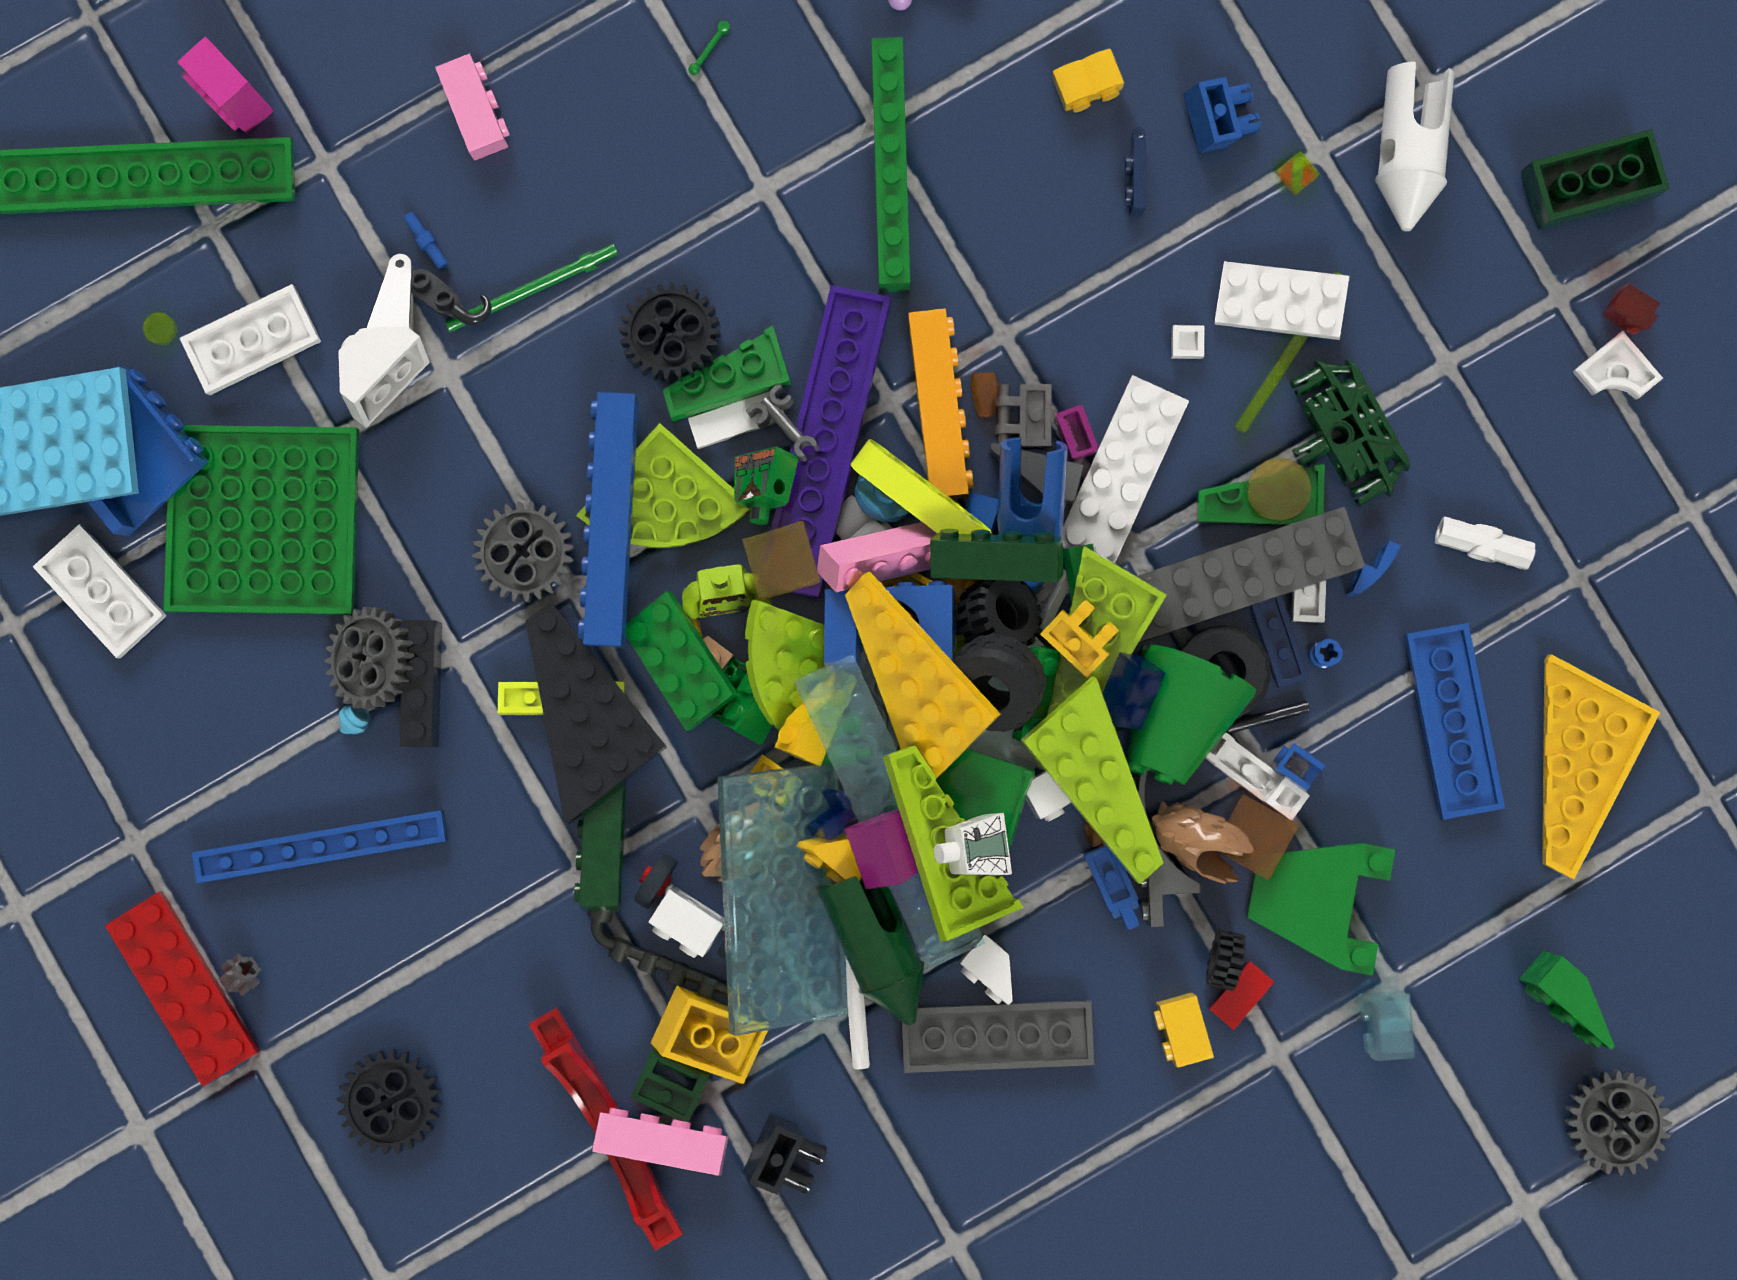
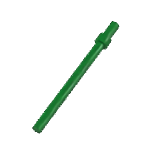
M614 244L592 254L588 251L578 256L579 260L490 300L492 305L491 314L583 271L588 273L597 269L598 264L619 255ZM481 304L471 310H468L467 312H469L470 314H478L483 310L484 304ZM455 318L445 321L450 333L466 326V324Z

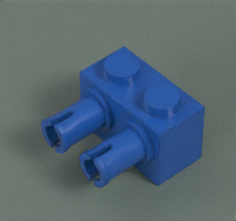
M1222 77L1198 82L1183 94L1199 153L1227 148L1239 140L1242 135L1257 133L1261 130V121L1253 123V120L1260 118L1256 112L1237 117L1234 105L1250 103L1252 101L1253 91L1245 93V90L1252 88L1249 83L1229 87L1227 78Z

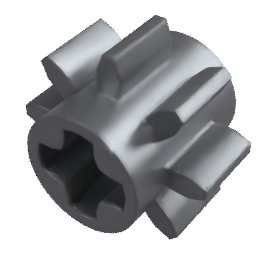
M238 953L221 966L225 973L219 978V981L223 982L228 992L239 991L241 996H243L260 983L256 976L262 969L258 967L253 957H242Z

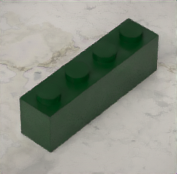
M942 529L940 533H937L930 540L931 578L1058 582L1063 576V537H1054L1052 532H1037L1035 536H1022L1020 531H1005L1003 535H990L989 530H973L971 534H959L957 529Z
M624 782L583 813V820H578L577 837L582 839V851H577L576 870L581 871L580 883H575L574 901L579 902V907L583 911H621L626 785Z

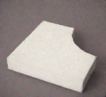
M1623 331L1573 371L1574 375L1591 395L1606 389H1618L1627 392L1635 399L1643 396L1663 379Z

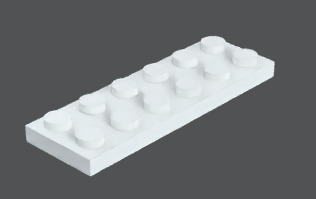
M1132 375L1063 525V549L1093 544L1094 552L1113 563L1116 562L1188 405V400Z

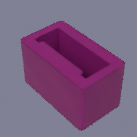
M1082 405L1056 414L1054 422L1062 442L1068 446L1067 455L1070 462H1075L1097 452L1099 447Z

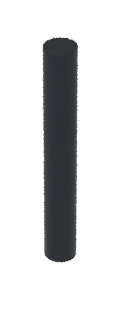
M1302 701L1236 719L1226 733L1232 734L1310 713L1308 702Z

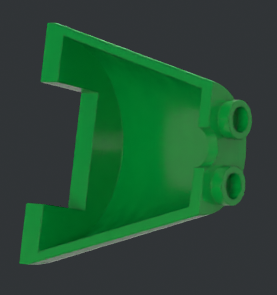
M1153 644L1147 650L1148 646L1142 645L1138 652L1126 761L1131 772L1144 775L1145 771L1156 773L1154 779L1161 783L1172 786L1174 781L1185 785L1253 699L1257 690L1235 674H1232L1231 678H1229L1223 670H1220V666L1199 657Z

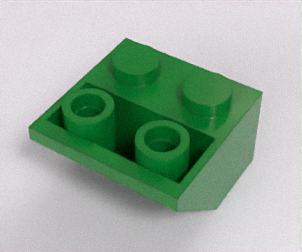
M732 657L723 671L738 695L713 713L711 717L755 743L762 745L773 725L768 723L754 698L746 664Z

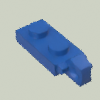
M1105 844L1084 853L1083 856L1113 918L1121 916L1127 930L1139 926V921L1134 913V909L1140 907L1137 901L1139 899L1123 865Z

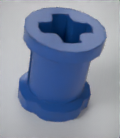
M1324 639L1315 642L1309 649V659L1318 668L1331 667L1339 663L1343 657V650L1334 639ZM1328 647L1327 652L1331 653L1332 657L1324 660V655L1320 653V649Z

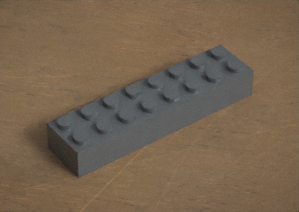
M1345 506L1137 576L1167 594L1139 643L1366 567Z

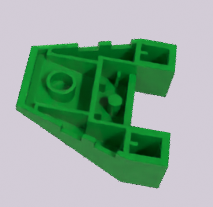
M1355 842L1258 855L1247 918L1336 968L1373 976L1379 944L1347 937L1358 875L1390 881L1395 849Z

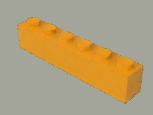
M946 308L908 313V323L927 478L931 484L951 499L967 498L969 494L968 489H974L972 471H966L964 460L965 458H970L968 439L962 440L961 428L966 427L964 409H958L957 397H962L960 378L954 379L953 367L958 366L956 347H950L949 336H954L953 317H947Z

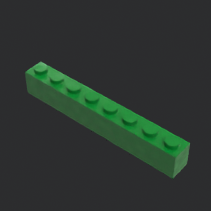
M903 37L872 38L879 292L910 291Z

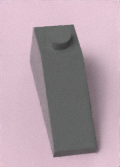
M992 442L989 453L1000 462V444ZM1022 450L1021 481L1043 498L1046 456ZM1067 461L1064 508H1066V504L1072 505L1075 501L1083 465Z

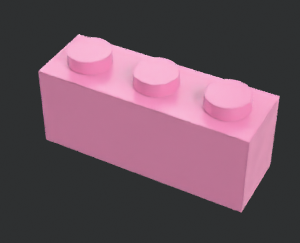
M467 54L435 67L467 149L474 161L508 148L505 137L509 136L510 133L504 119H497L494 109L499 106L492 89L489 91L485 89L483 81L488 78L481 62L475 63L472 56Z

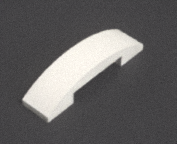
M1225 733L1205 759L1269 807L1292 821L1310 795L1286 777L1278 774L1234 741L1235 739Z

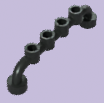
M588 911L587 913L592 917V936L597 943L610 949L608 957L623 963L626 962L627 957L638 960L637 968L649 974H655L657 968L668 972L667 980L679 986H684L686 980L698 984L696 992L709 998H713L715 992L724 995L739 994L746 989L750 981L757 982L762 970L751 962L738 960L734 969V974L738 978L732 983H727L712 974L694 970L685 963L672 961L662 957L655 951L642 949L625 939L606 934L603 924L604 922L611 923L615 911Z

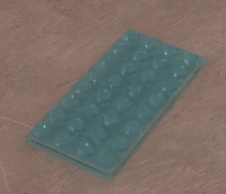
M810 765L717 777L729 1033L738 1036L848 1015L846 956L816 889L818 885H831L833 883L826 879L825 875L827 872L821 867L817 869L803 859L805 853L796 847L799 841L840 834L838 765Z

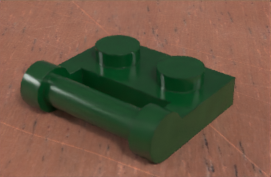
M653 1047L630 1098L676 1120L689 1122L711 1073L663 1057ZM658 1063L697 1081L694 1089L654 1072L656 1064Z

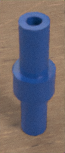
M413 211L406 214L403 219L415 235V242L421 251H426L438 270L447 266L449 263L437 247V240L431 231H426Z

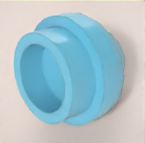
M352 704L344 706L339 712L340 732L343 734L364 732L369 726L368 722L371 720L368 710L353 708Z

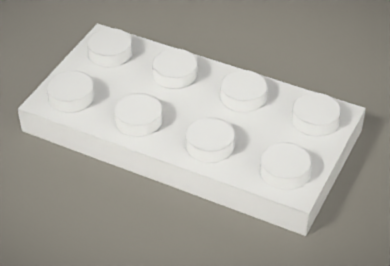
M1224 261L1215 325L1340 340L1349 276Z
M293 284L180 338L202 387L209 396L321 342Z
M79 524L33 566L116 658H122L166 617L165 613L84 525Z

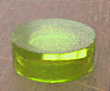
M156 312L145 319L143 332L151 342L165 345L175 338L177 325L167 314Z

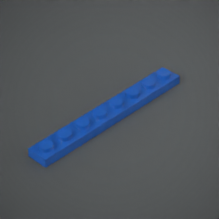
M439 810L192 852V859L197 884L446 842L448 838L444 812Z

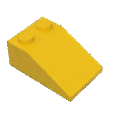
M677 985L650 1043L663 1057L744 1084L770 1027L716 1000Z

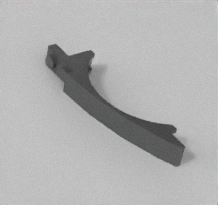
M1146 771L1144 775L1137 774L1136 788L1145 813ZM1158 843L1157 846L1164 863L1140 884V888H1145L1146 901H1141L1142 920H1147V925L1150 927H1164L1162 895L1200 893V883L1180 871L1166 857Z

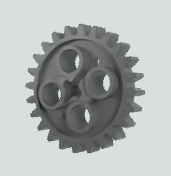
M517 501L516 510H513L510 505L505 504V514L502 515L497 510H493L496 519L494 521L484 519L485 524L488 526L487 530L477 529V532L483 536L482 541H473V544L481 549L480 552L472 554V557L481 560L482 563L474 568L476 571L486 572L480 579L482 582L493 581L489 587L490 591L495 592L501 587L500 597L503 599L511 592L513 602H518L520 596L523 595L525 602L530 603L532 594H535L539 600H543V590L553 595L555 592L552 584L555 582L563 586L564 583L560 575L571 574L565 568V564L575 562L574 559L567 556V553L574 551L575 547L566 544V541L570 540L573 535L571 533H562L567 524L564 521L555 524L559 515L553 512L547 517L548 508L544 505L537 512L534 502H530L528 508L525 509L523 503ZM523 522L528 523L530 528L528 535L523 538H517L515 535L517 525ZM542 530L543 534L531 544L536 533ZM546 542L552 543L553 553L551 556L541 558L539 556V547ZM507 546L509 549L508 558L503 562H497L495 559L496 550L499 547ZM519 547H528L527 551L530 553L528 558L520 557ZM516 561L512 571L506 574L505 570ZM530 566L533 570L532 578L527 582H521L518 577L520 569Z
M363 607L362 610L354 609L353 616H343L345 624L337 623L335 625L339 632L338 635L330 634L329 636L334 642L333 646H326V650L331 652V657L324 660L325 663L331 664V668L326 672V675L334 677L329 685L330 687H337L336 697H344L343 703L352 704L353 708L375 709V707H385L386 701H395L393 693L403 692L400 682H409L404 673L405 670H413V667L407 664V659L414 657L413 653L407 652V648L413 644V641L404 639L409 630L400 628L403 621L402 619H395V613L376 607Z
M1613 1069L1611 1078L1607 1072L1600 1071L1599 1081L1592 1076H1588L1590 1086L1586 1087L1578 1084L1577 1086L1582 1094L1580 1096L1570 1094L1571 1099L1576 1102L1575 1106H1565L1567 1111L1573 1113L1572 1118L1564 1119V1123L1573 1126V1129L1565 1134L1570 1138L1577 1139L1572 1143L1571 1148L1576 1151L1582 1150L1579 1158L1584 1161L1590 1159L1589 1166L1595 1169L1601 1165V1170L1606 1174H1610L1612 1168L1620 1176H1623L1624 1168L1628 1172L1636 1174V1164L1647 1169L1646 1159L1648 1157L1655 1161L1658 1160L1657 1155L1654 1153L1655 1149L1666 1150L1665 1146L1660 1143L1661 1138L1667 1139L1671 1137L1668 1133L1663 1132V1127L1672 1125V1122L1663 1119V1115L1670 1112V1109L1659 1106L1665 1099L1664 1096L1660 1094L1653 1095L1657 1087L1652 1084L1645 1085L1646 1078L1638 1076L1634 1079V1073L1625 1071L1622 1077L1619 1070ZM1617 1092H1621L1622 1102L1617 1107H1614L1612 1105V1097ZM1599 1101L1611 1114L1619 1117L1618 1121L1638 1138L1637 1143H1634L1625 1131L1616 1127L1617 1123L1597 1106ZM1599 1115L1600 1125L1596 1129L1591 1130V1118ZM1640 1115H1644L1645 1124L1641 1129L1637 1130L1635 1120ZM1618 1138H1622V1149L1618 1152H1614V1141Z

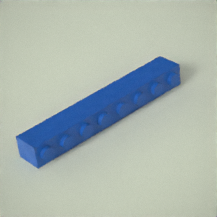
M597 392V401H592L591 419L596 420L595 432H590L589 450L594 451L593 463H589L587 469V480L592 482V493L586 495L585 503L586 513H590V526L585 525L584 544L589 546L588 557H583L582 575L587 576L586 588H582L580 593V606L585 607L584 620L579 621L578 627L579 639H583V644L586 646L625 648L639 399L635 394Z

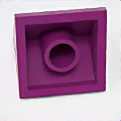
M899 808L844 828L866 889L899 885L918 873Z

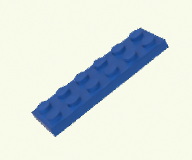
M1469 623L1404 634L1440 820L1505 809Z

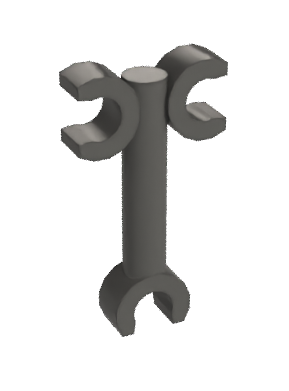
M777 384L771 389L769 397L764 398L761 403L751 404L746 412L750 418H753L758 413H762L761 418L756 421L760 429L767 427L772 418L794 443V451L798 458L805 462L807 459L802 452L804 447L812 446L817 452L820 450L819 445L813 437L803 436L783 413L782 410L789 409L794 401L790 395L782 400H778V397L785 391L781 384Z

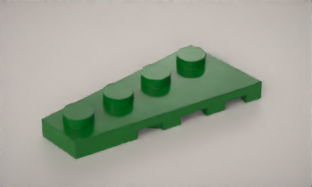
M773 325L764 330V334L754 340L748 339L740 344V348L726 356L721 355L714 359L713 363L707 366L704 371L695 370V377L692 378L690 375L683 377L682 382L678 380L663 389L672 421L674 422L770 392L777 384H781L782 387L791 385Z
M1325 464L1199 490L1197 492L1196 523L1288 526L1323 514Z

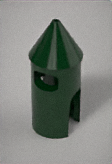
M857 876L831 885L822 884L816 886L859 985V993L906 1025L914 1024L917 1017L925 963L920 960L889 886L866 889L862 878L859 881Z

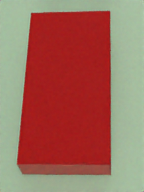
M1249 960L1241 969L1242 972L1236 988L1233 991L1224 989L1208 1008L1233 1030H1235L1274 983L1271 978Z

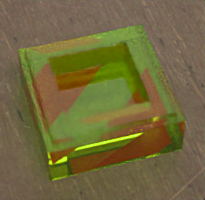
M1301 151L1275 172L1294 196L1320 176L1317 169Z

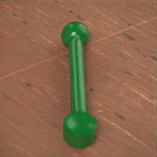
M727 21L719 22L718 31L697 61L689 65L688 71L691 75L699 74L701 64L722 35L729 33L730 24Z

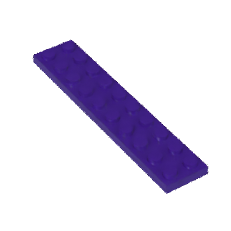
M830 286L796 425L803 436H811L816 440L820 450L816 452L812 446L804 447L802 452L807 460L803 462L798 458L789 501L786 506L776 508L758 584L762 586L821 598L825 580L817 573L820 545L833 543L835 540L852 469L850 464L855 457L892 303L890 296ZM792 442L790 453L796 455L794 443Z

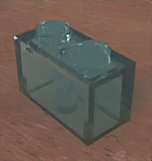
M1404 991L1364 994L1365 1002H1361V1016L1363 1021H1367L1368 1034L1363 1036L1365 1052L1369 1053L1370 1057L1376 1061L1415 1058L1410 994Z

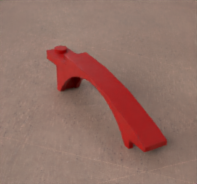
M557 1006L531 1021L529 1026L544 1050L540 1058L544 1067L568 1091L596 1134L600 1113L609 1114L610 1108L619 1109L594 1063L586 1056ZM607 1154L626 1196L632 1217L637 1226H641L654 1250L656 1251L683 1235V1231L648 1162Z

